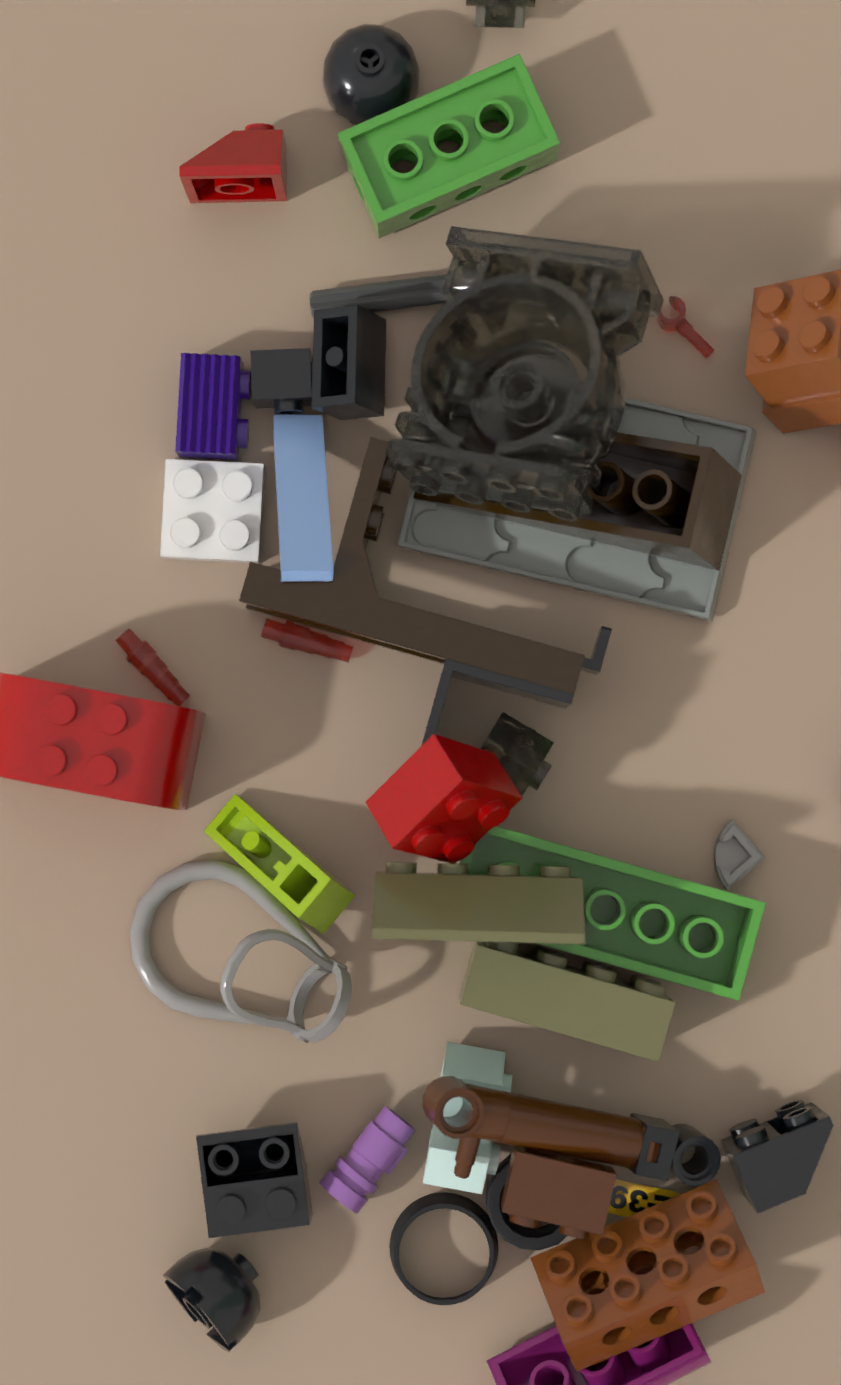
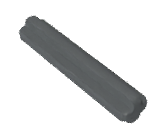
M443 274L315 290L309 296L311 314L314 318V310L359 305L371 312L450 303L454 300L453 280L451 275Z

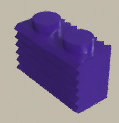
M181 353L175 449L180 458L238 461L239 448H248L249 419H241L242 399L250 400L252 379L251 370H244L241 356Z

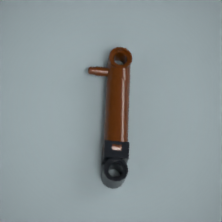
M442 1076L433 1080L427 1086L422 1098L424 1113L444 1135L453 1139H460L455 1156L454 1174L463 1179L470 1176L471 1168L475 1165L481 1139L625 1167L635 1175L668 1181L671 1172L679 1180L690 1186H700L709 1182L717 1174L720 1167L721 1155L716 1144L700 1131L687 1124L670 1125L663 1119L631 1113L630 1117L466 1084L454 1076ZM455 1097H462L463 1101L460 1111L451 1117H444L443 1109L446 1103ZM695 1145L693 1157L688 1162L681 1163L684 1151L688 1147Z

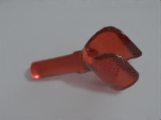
M670 296V305L680 314L675 319H667L657 309L658 325L666 332L672 333L677 331L707 358L714 349L686 320V307L682 299L677 296Z

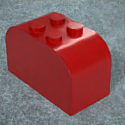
M0 673V777L149 806L187 810L206 713L146 699Z

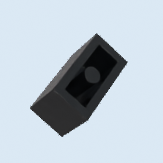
M359 305L314 310L312 408L340 420L384 416L386 319Z

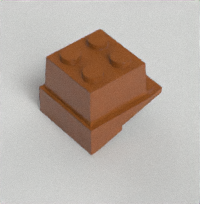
M841 269L754 288L745 376L764 399L762 412L783 434L841 424Z

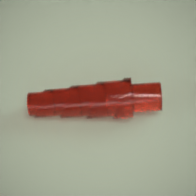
M266 618L261 634L262 638L279 642L280 647L293 651L298 650L311 655L316 654L329 659L334 658L347 663L353 646L347 645L345 642L311 631L310 628L294 624V622L286 620L284 624Z
M130 628L116 639L115 642L128 655L125 658L128 663H131L142 676H145L155 688H158L169 701H172L176 706H181L190 697L146 640L142 642Z

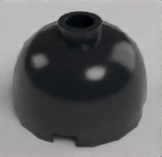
M363 24L346 30L333 42L324 61L323 86L330 106L343 117L349 119L350 123L358 125L415 100L419 90V65L412 47L400 33L384 25Z
M203 1248L190 1252L163 1274V1277L167 1279L165 1281L166 1286L194 1322L199 1320L208 1329L213 1326L206 1335L223 1350L230 1352L254 1326L260 1311V1294L253 1281L259 1275L253 1265L242 1254L238 1253L232 1259L219 1249Z

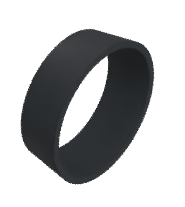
M433 1193L412 1202L396 1220L390 1237V1258L398 1278L417 1298L435 1305H453L473 1297L490 1278L498 1258V1237L490 1217L477 1203L455 1193ZM436 1209L460 1211L476 1221L487 1238L489 1245L487 1271L483 1279L466 1293L446 1298L424 1294L406 1280L401 1270L399 1247L403 1234L417 1217L428 1211Z

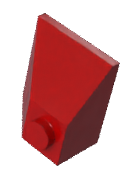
M265 123L247 125L245 130L230 132L179 166V177L189 202L287 201L286 142L283 129L275 130L273 125Z

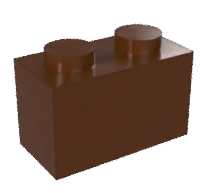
M513 1145L501 1199L502 1212L510 1214L509 1221L526 1227L539 1228L540 1221L560 1225L559 1232L573 1238L589 1239L590 1233L603 1235L617 1174L613 1167L609 1165Z

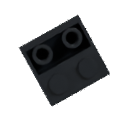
M797 1100L785 1104L775 1110L777 1117L761 1124L758 1123L757 1119L739 1123L729 1129L731 1136L721 1140L743 1196L757 1213L802 1196L807 1192L833 1128L830 1116L812 1102L805 1105L803 1100Z
M298 1122L196 1136L209 1238L310 1225L313 1212L307 1164Z

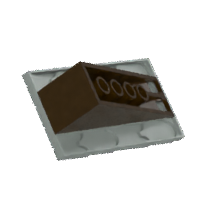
M443 355L398 546L427 555L713 621L717 597L720 592L729 553L728 550L739 510V502L742 497L750 455L757 431L749 426Z

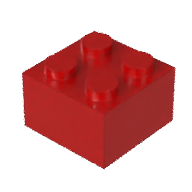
M433 734L365 803L392 849L455 864L457 861L470 855L474 850L475 844L491 828L503 823L507 819L509 811L523 797L495 753Z

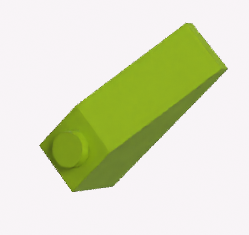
M237 794L232 796L204 830L213 841L295 916L323 934L355 897L348 888Z

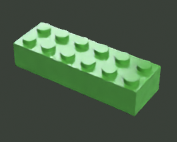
M498 826L491 828L475 844L472 853L459 862V864H468V874H489V865H519V875L540 876V866L571 867L572 877L583 878L585 944H537L737 1001L740 999L766 902Z

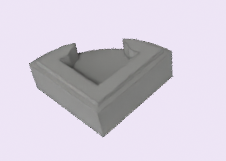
M730 820L723 827L714 847L715 871L723 887L728 890L765 858L734 820Z

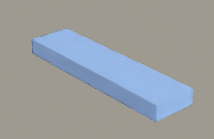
M273 415L281 582L333 581L334 569L323 415Z

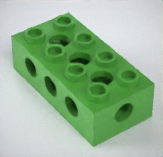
M520 54L337 133L340 153L379 238L557 161L560 141ZM488 122H498L505 129L499 133H490L482 126ZM451 141L458 144L460 149L453 153H445L440 151L437 146L442 142ZM399 161H409L416 166L408 173H399L391 168Z

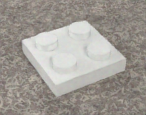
M166 459L160 557L162 559L250 563L251 561L260 564L265 465L260 463Z

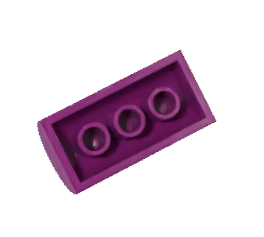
M692 1323L580 1371H576L564 1347L557 1326L486 1360L496 1385H669L712 1363Z

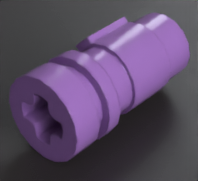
M384 1106L377 1117L370 1121L352 1144V1149L345 1158L339 1156L334 1162L337 1168L335 1170L329 1169L319 1184L341 1204L358 1214L368 1201L366 1194L368 1192L374 1194L377 1190L378 1185L376 1182L384 1172L390 1175L407 1153L408 1149L405 1147V1144L416 1130L393 1110Z

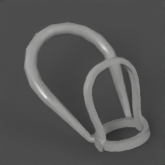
M217 859L186 862L158 877L138 902L130 928L132 960L146 988L170 1009L199 1018L280 1028L291 1032L292 1036L306 1043L324 1040L336 1030L343 1020L352 992L351 977L347 971L348 967L333 958H329L286 906L243 867ZM215 879L237 886L289 932L265 929L248 935L238 944L228 959L221 977L220 990L224 1003L179 991L162 977L151 956L149 932L156 910L171 892L191 881ZM279 940L287 943L315 963L303 974L297 983L290 999L289 1012L286 1019L242 1008L237 1005L233 996L232 983L239 964L251 948L264 941ZM333 972L336 976L337 991L332 1008L318 1026L308 1030L305 1028L303 1020L304 1005L308 994L316 981L325 974Z

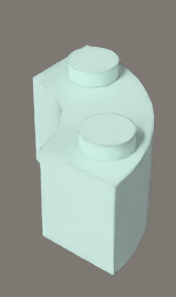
M447 1042L441 1077L454 1076L466 1084L510 1092L513 1074L504 1073L506 1052ZM455 1097L446 1103L443 1109L444 1117H451L460 1111L463 1101L462 1097ZM433 1124L422 1184L482 1194L486 1174L496 1175L501 1145L492 1144V1141L481 1139L475 1165L471 1168L470 1176L466 1179L455 1176L454 1168L460 1139H453L444 1135Z

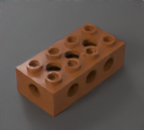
M717 1179L605 1226L603 1235L590 1233L589 1239L576 1238L531 1257L560 1337L576 1371H580L765 1292L756 1262Z

